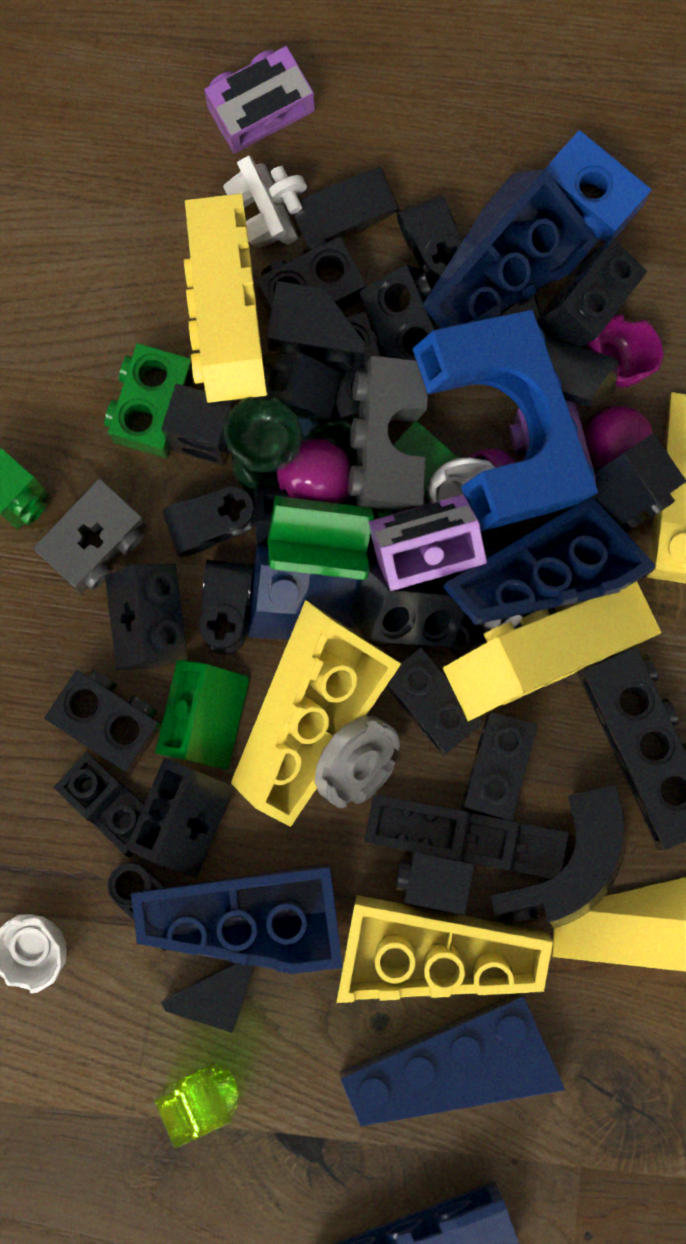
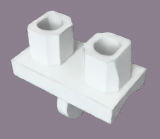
M249 155L238 161L237 164L241 172L236 174L223 187L227 195L242 193L244 208L253 202H256L260 213L246 221L249 243L257 248H261L277 240L287 245L298 240L300 237L284 203L290 214H295L302 209L298 196L307 188L301 175L288 177L283 166H278L270 172L275 181L274 184L265 164H255L253 158Z

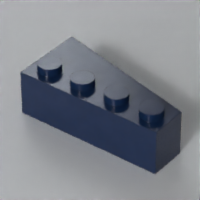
M520 993L511 994L340 1072L341 1083L360 1127L565 1091L525 998Z

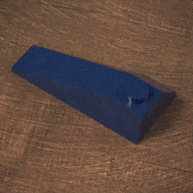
M546 169L513 173L485 205L422 306L441 329L495 318L501 314L502 310L512 304L537 293L536 290L569 275L599 239L586 225L583 218Z
M591 496L486 559L487 564L470 568L446 582L444 589L472 622L477 625L619 593L652 572L656 565Z
M257 544L247 637L289 640L305 600L347 627H355L356 624L349 615L362 580L271 569L269 567L268 545ZM367 553L369 566H379L376 553Z
M330 864L277 870L131 893L137 944L192 955L198 954L243 965L260 966L289 974L343 968Z
M493 1181L333 1244H519L504 1200L496 1182Z

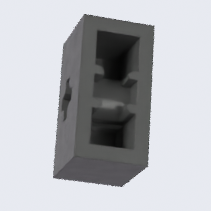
M99 478L33 549L82 594L88 587L91 590H95L105 581V575L110 574L112 571L108 566L120 553L126 556L140 544L145 536L141 531L147 525L139 514ZM89 532L100 536L103 544L99 548L88 544L85 536Z

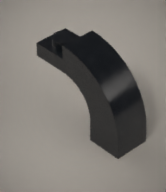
M616 784L568 796L576 829L575 849L569 863L557 876L544 883L490 896L494 914L500 921L508 920L510 926L523 925L538 920L537 912L545 911L547 922L554 929L577 920L588 913L604 898L619 874L626 850V822Z

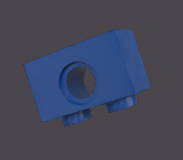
M580 130L545 168L583 218L586 225L605 244L615 239L641 210L652 190ZM584 185L595 186L600 190L602 197L597 199L587 198L582 194L580 187Z

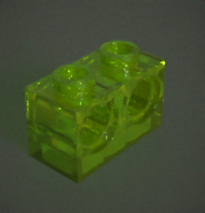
M218 1062L163 1087L154 1102L174 1148H178L231 1123L237 1110V1099L241 1098V1094L231 1071L227 1070L222 1073Z

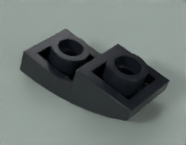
M378 167L345 179L300 201L302 209L293 215L306 245L309 246L321 239H327L330 242L354 229L362 232L401 209L383 168Z
M86 752L53 788L86 820L100 830L125 856L130 858L134 853L127 850L126 846L144 804L92 755Z

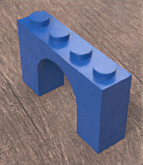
M533 310L433 330L412 349L428 394L474 384L492 386L507 394L518 405L526 420L529 432V445L523 461L482 471L461 486L464 497L478 519L480 532L575 507L598 493L594 482L593 469L586 460L578 437L577 424L568 410L562 393L560 377L554 371L545 346L544 333L537 324Z

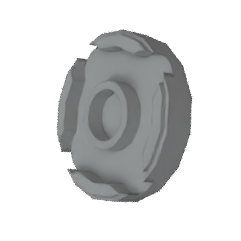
M362 716L347 723L329 741L316 766L315 784L319 794L339 808H346V803L351 801L360 804L372 797L373 794L381 789L394 769L396 762L391 757L394 748L399 751L400 747L397 731L377 716Z

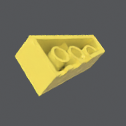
M242 193L185 200L190 258L184 259L187 287H193V289L186 290L189 317L190 319H197L189 321V333L192 351L200 350V353L191 354L195 384L204 383L207 403L267 396L253 270Z
M637 581L619 593L555 607L557 613L550 615L548 609L531 613L520 619L523 627L514 629L512 622L498 626L484 634L487 643L443 667L467 721L477 718L500 705H506L537 689L553 684L580 670L582 671L661 634L662 632Z
M305 600L231 784L254 808L291 827L317 789L315 784L316 766L324 748L332 737L347 723L368 714L401 664L378 646L370 643L354 630Z
M356 895L337 1003L355 1002V1000L379 999V1001L400 1000V997L416 996L438 998L450 997V995L471 993L491 995L544 992L553 941L548 931L522 926H510L506 923Z

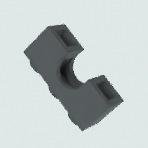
M371 356L362 370L356 371L353 381V400L360 401L359 418H354L351 426L350 444L351 447L357 448V466H351L348 479V493L355 496V506L373 508V513L396 514L423 506L425 457L406 455L398 451L388 437V424L395 421L416 422L427 410L428 392L417 361Z

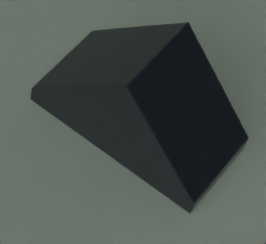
M232 963L166 997L161 1001V1004L166 1012L233 1033L255 966Z

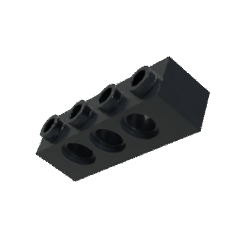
M636 646L584 669L577 675L657 850H668L686 841V742L681 743L674 726L679 724L674 707L668 698L661 700L653 683L658 680V674L652 660L647 654L641 656ZM624 690H633L640 695L643 706L637 716L629 715L622 710L620 696ZM647 733L656 735L663 745L662 754L656 761L646 758L640 749L641 740ZM667 778L676 779L683 788L682 799L676 805L668 804L661 795V786Z

